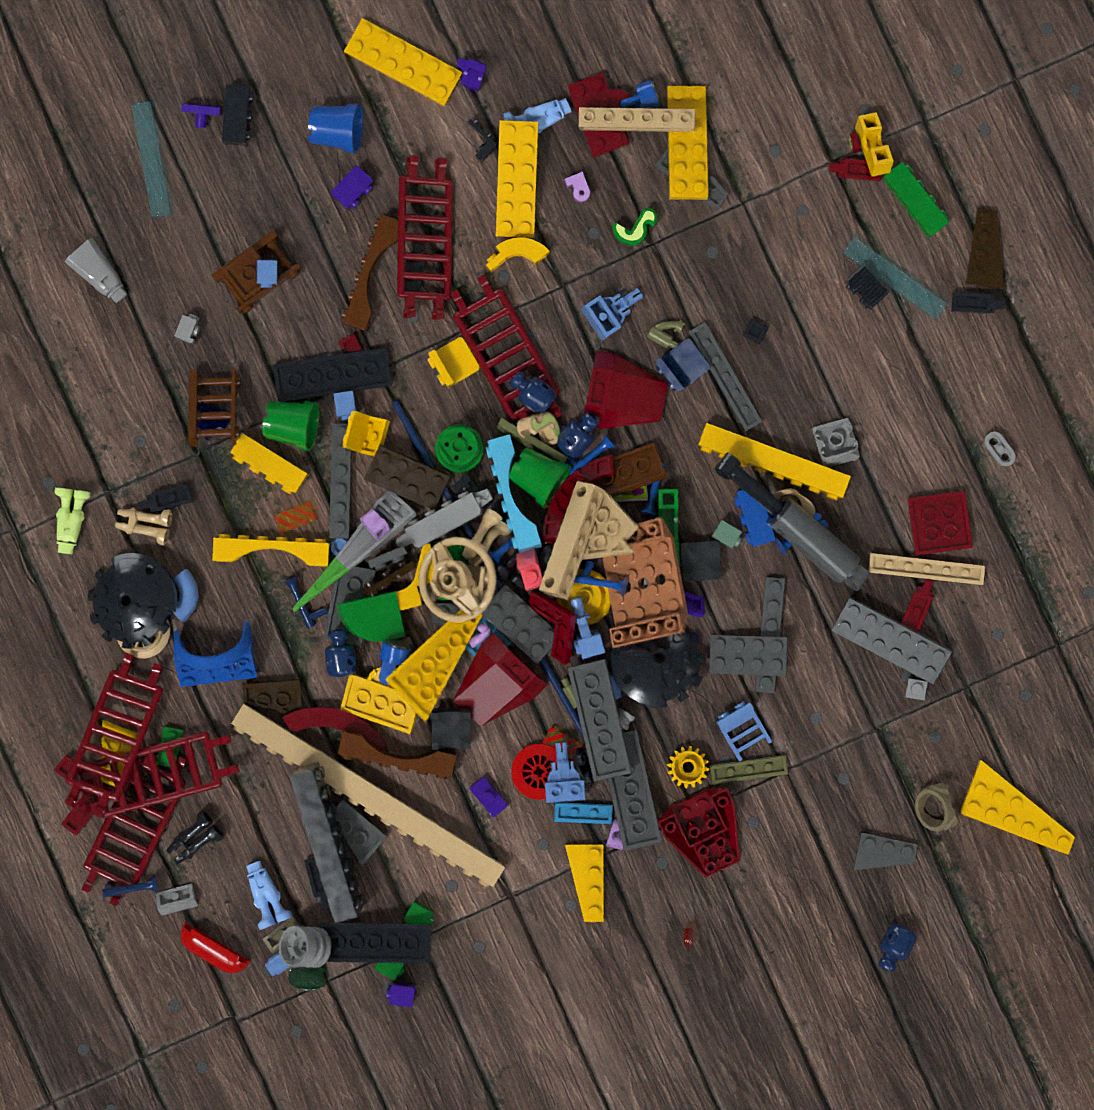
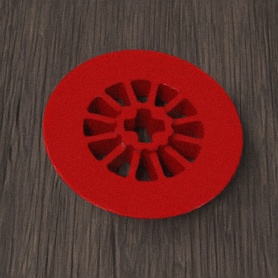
M533 744L522 749L514 758L511 768L512 780L517 790L524 796L536 800L546 799L545 787L539 788V780L541 779L545 786L544 777L548 779L546 774H549L550 771H547V769L551 768V765L545 767L549 759L555 762L557 770L555 748L545 744ZM539 755V764L536 763L533 756ZM542 755L547 757L543 764H541ZM530 757L535 764L534 766L527 762ZM524 764L530 766L532 770L523 769ZM537 766L545 770L541 777L533 773ZM522 772H531L532 774L523 777ZM533 776L534 778L528 784L525 779ZM535 779H537V788L531 786Z

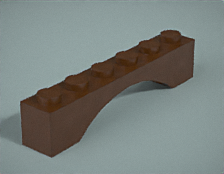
M381 215L380 219H376L374 225L375 235L370 237L367 245L370 248L367 255L364 254L362 258V271L357 273L354 281L357 284L355 291L351 290L348 301H350L349 308H345L342 314L344 325L364 332L367 331L372 317L368 299V283L371 272L382 254L398 243V220L385 215Z
M344 728L338 754L344 759L352 760L354 757L360 759L363 763L371 764L372 761L378 762L382 767L390 768L392 765L397 766L402 771L412 769L421 775H428V773L436 774L435 777L440 779L452 778L456 760V752L445 749L432 750L428 753L414 756L395 755L376 747L362 732Z

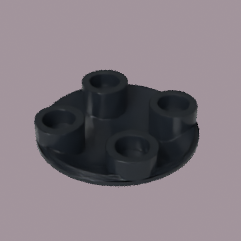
M577 748L575 752L576 768L584 782L591 785L594 783L587 749Z

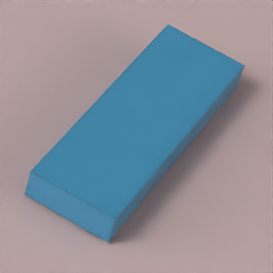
M555 802L554 822L612 824L613 805Z

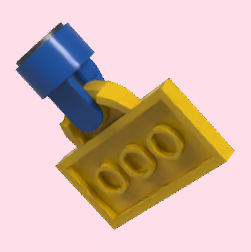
M384 640L379 658L383 660L382 666L374 669L368 678L355 673L349 676L340 709L412 734L418 714L385 680L398 668L397 665H401L409 658L411 647L399 640Z

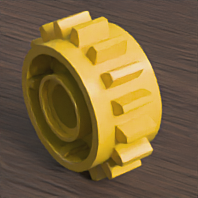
M691 746L688 747V750L681 747V752L675 750V757H669L672 763L667 764L668 767H671L668 774L674 775L671 780L677 779L678 786L684 783V788H687L688 784H691L694 788L696 782L702 784L700 780L702 777L707 778L704 772L709 771V768L705 767L708 760L702 759L705 754L699 755L698 748L692 751ZM685 762L693 764L691 772L683 771V764Z

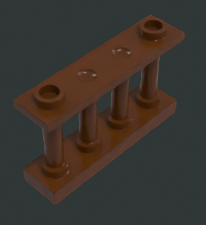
M274 230L270 231L211 275L217 283L220 281L225 283L241 306L236 309L240 314L242 312L244 314L248 313L254 308L253 304L290 278L292 280L300 274L299 271L302 269L300 265L296 264L293 267L278 247L276 240L279 237ZM251 247H253L262 260L264 259L261 256V251L265 248L271 249L287 272L277 278V284H272V288H261L256 292V295L245 301L222 272V269Z
M232 368V375L229 378L199 377L197 369L189 370L188 440L190 447H198V439L202 437L231 436L232 444L237 445V438H240V427L237 426V387H241V377L237 375L236 368ZM231 385V394H199V388L203 386ZM231 402V411L228 412L199 411V405H202V403ZM231 419V429L201 430V428H198V423L202 422V420Z

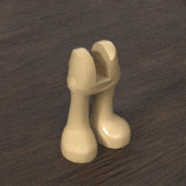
M136 508L118 509L117 515L129 517L128 524L116 522L115 527L117 529L125 531L127 534L138 533L156 538L158 544L166 545L170 533L169 529L137 523L138 521H144L170 527L172 522L171 510H164L161 514H151L137 511Z
M487 509L484 513L481 524L472 538V541L482 546L487 553L498 535L508 536L512 532V530L509 531L508 525L501 521L502 517L491 509ZM465 546L462 556L468 559L470 565L478 566L483 559L476 551Z

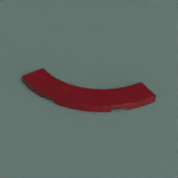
M612 455L589 462L588 465L580 470L577 469L561 484L550 502L547 516L544 519V541L557 539L577 481L593 484L602 478L615 475L614 458Z
M322 706L299 709L283 716L291 733L305 728L320 726L331 727L341 731L344 728L362 732L370 742L380 749L387 747L384 739L371 725L362 718L341 709Z

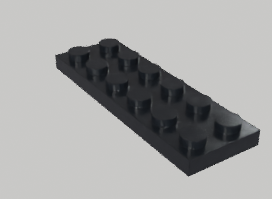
M387 348L273 364L278 402H289L334 395V393L356 392L392 386Z
M319 923V927L328 933L331 942V951L327 962L431 964V924Z

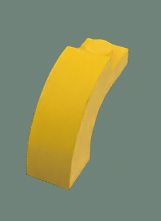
M529 238L508 239L496 246L499 254L496 255L494 253L487 259L486 268L492 273L507 259L515 256L525 257L534 265H537L550 254V251L541 243Z

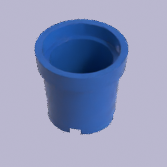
M348 104L347 106L314 105V109L310 111L308 129H311L312 135H308L310 144L340 148L345 152L357 154L363 134V110L361 104Z

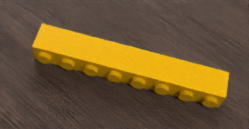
M708 423L705 424L698 446L701 447L700 450L709 454L712 451L719 453L718 457L720 458L725 453H730L741 462V466H754V470L763 474L766 471L773 473L772 477L782 481L784 478L791 480L790 484L798 487L802 485L808 486L809 491L817 494L820 491L827 493L826 497L836 501L838 498H843L851 477Z

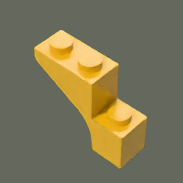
M430 543L422 547L413 582L405 589L396 592L400 611L421 606L422 601H424L418 589L419 571L423 559L432 548ZM433 560L428 567L427 584H430L434 573Z

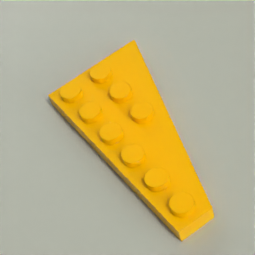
M461 609L455 615L465 614V612ZM482 614L465 622L448 621L385 679L425 722L482 618Z
M979 760L960 814L1069 855L1075 837L986 763Z

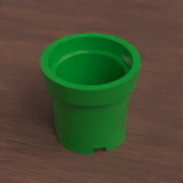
M269 401L265 410L268 412L267 417L263 418V436L266 439L295 445L298 449L304 451H311L316 440L319 425L318 403L305 401L302 404Z
M456 424L447 427L439 434L435 443V455L437 461L445 470L455 474H463L472 471L480 464L484 455V443L480 434L475 429L467 425ZM458 433H462V437H458ZM446 442L449 443L448 447L444 445ZM468 446H471L472 450L469 451L467 449Z
M527 447L520 454L519 457L521 459L518 463L515 462L509 478L533 496L539 505L547 508L558 488L568 478L571 466L562 461L557 462Z

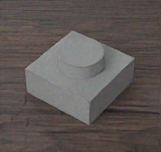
M908 678L905 697L925 700L928 682Z

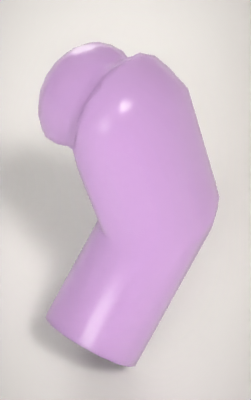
M486 623L480 624L478 626L480 632L470 638L469 644L472 648L483 642L490 634L491 629Z

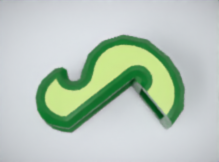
M651 208L643 209L631 231L614 222L612 228L614 237L621 244L630 247L638 246L646 237L647 225L650 228L655 226L657 213Z

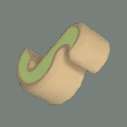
M545 411L520 419L517 423V431L523 438L531 433L535 435L539 432L542 442L549 446L557 443L560 428L555 417L550 412Z

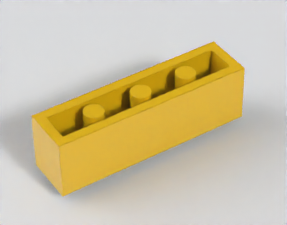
M243 433L237 440V445H234L230 451L234 455L232 459L240 464L243 462L250 465L248 469L256 474H259V472L264 473L266 480L272 484L280 483L283 485L281 489L290 495L292 492L298 493L309 475Z

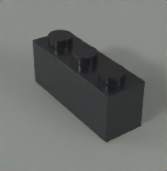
M226 84L222 142L224 145L247 146V141L251 139V130L248 129V122H252V111L249 108L250 103H253L254 92L251 91L249 86Z

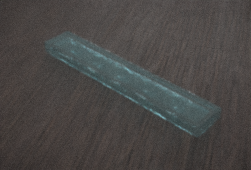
M151 102L132 104L151 217L171 215Z
M855 237L843 251L844 255L859 266L864 265L873 276L934 320L937 319L947 305L943 300Z

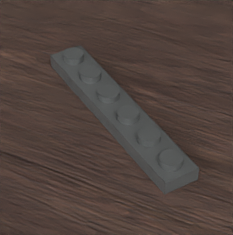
M706 323L689 331L688 333L694 344L710 363V371L745 432L762 422L761 418Z
M332 424L330 539H349L351 450L343 447V437L346 434L348 424Z
M765 577L760 637H780L785 579ZM756 675L755 692L774 694L776 676Z

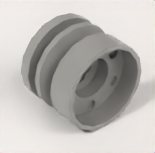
M292 926L288 927L280 938L279 952L287 966L317 968L326 963L330 956L331 942L328 933L323 928Z

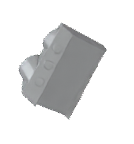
M849 418L812 428L823 466L830 468L835 465L855 461L860 457L858 443L854 437Z

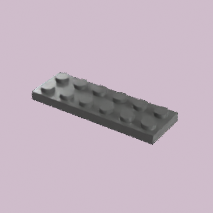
M849 597L831 630L931 684H934L952 653L951 649L852 597Z
M606 659L568 668L594 781L632 773Z
M637 730L623 733L632 773L608 778L623 851L662 843Z

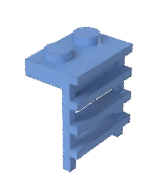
M744 701L735 706L736 710L730 713L728 711L718 716L719 720L715 721L739 761L743 760L739 752L763 738H766L769 744L772 742L755 714L751 703H745ZM754 718L757 724L730 739L727 734L728 732ZM760 728L763 734L736 749L733 744L735 741Z

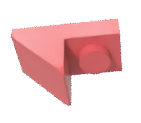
M535 548L516 554L517 569L521 572L525 589L529 591L540 587L543 575Z

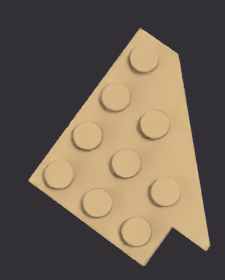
M606 491L582 560L633 554L635 552L626 541L637 530L638 525Z

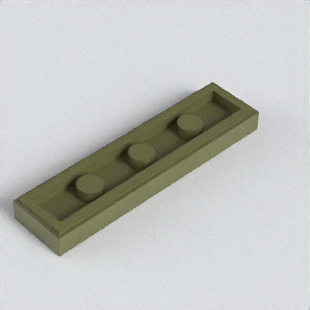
M503 418L498 423V430L506 435L510 434L511 438L557 462H566L568 457L531 435L523 438L518 433L517 427Z
M786 755L709 765L712 785L788 774Z

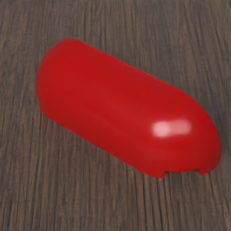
M184 922L180 931V939L188 951L221 971L230 974L239 973L249 965V959L189 923Z

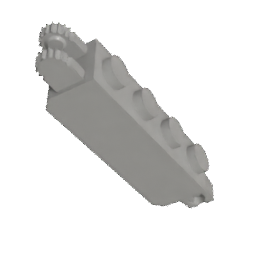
M485 489L477 493L471 492L470 494L466 491L458 496L459 500L455 502L449 500L442 504V509L436 512L433 509L424 514L426 518L420 521L417 518L409 522V527L405 529L406 533L398 537L395 542L397 547H407L410 544H413L415 547H423L425 544L478 517L483 512V506L493 499L490 491Z

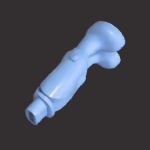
M566 98L560 101L556 99L535 107H528L522 115L513 116L510 112H505L503 117L504 120L538 122V133H541L545 128L564 119V115L571 113V109Z
M261 861L246 866L254 904L262 912V920L258 923L259 930L276 924L270 912L268 902L273 906L278 923L293 917L292 912L285 910L279 902L281 899L280 892L277 891L267 869L263 868Z

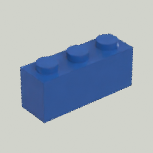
M744 490L736 492L734 501L736 507H740L742 515H739L742 526L746 525L748 533H745L748 545L751 544L752 547L775 541L772 527L766 523L768 518L767 510Z

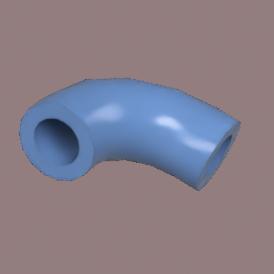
M188 569L182 571L173 580L180 592L176 613L174 614L183 623L196 609L199 598L198 585Z

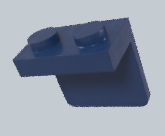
M690 338L685 339L668 354L655 361L658 372L666 376L669 380L668 385L670 388L677 392L684 390L711 368L710 363Z

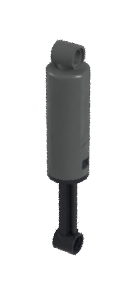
M725 453L714 468L715 472L726 480L731 479L770 513L766 523L836 583L844 581L847 586L858 591L870 575L864 567L859 565V556L792 498L786 497L780 502L741 468V462L734 455Z

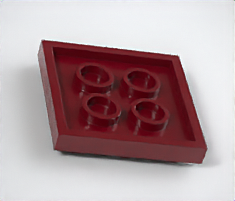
M965 491L907 499L915 556L973 548Z

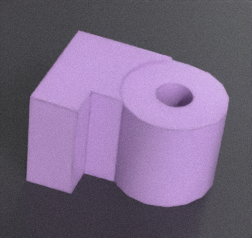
M583 172L565 178L566 187L572 186L574 190L573 198L579 203L586 202L589 198L590 190Z
M373 509L360 518L362 524L376 541L390 531L388 523Z
M614 818L606 846L622 850L623 846L617 819Z

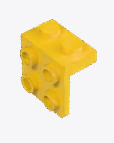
M462 337L455 339L436 351L434 349L428 353L430 358L427 361L432 369L436 368L439 375H437V378L441 385L446 384L447 388L477 372L480 368Z
M353 410L348 418L347 431L343 437V447L374 457L379 444L384 445L390 421Z

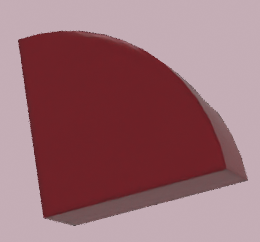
M355 333L338 341L340 347L347 352L363 351Z

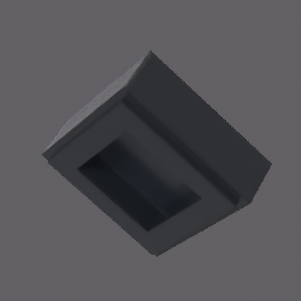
M751 318L743 336L760 344L768 326Z

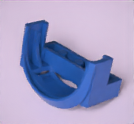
M244 622L242 638L235 647L223 654L209 657L196 656L185 651L184 642H180L179 630L174 631V664L180 686L257 678V665L254 657L253 633L250 622Z

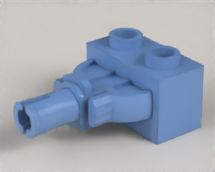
M635 288L616 302L615 300L620 297V294L614 297L603 298L600 295L583 306L581 311L601 341L617 332L621 328L620 325L623 323L625 316L631 312L630 309L624 313L622 311L643 299L641 293L633 298V296L640 292L638 288Z
M581 597L570 599L573 613L576 614L575 622H577L580 634L576 635L577 640L573 641L577 655L581 654L584 659L605 653L598 629L589 630L587 619L590 617L587 612L585 613Z
M562 742L563 752H561L560 743H555L557 770L555 762L551 763L552 770L548 775L547 782H545L547 803L585 800L584 780L581 779L578 771L575 769L574 761H570L571 769H569L568 742Z

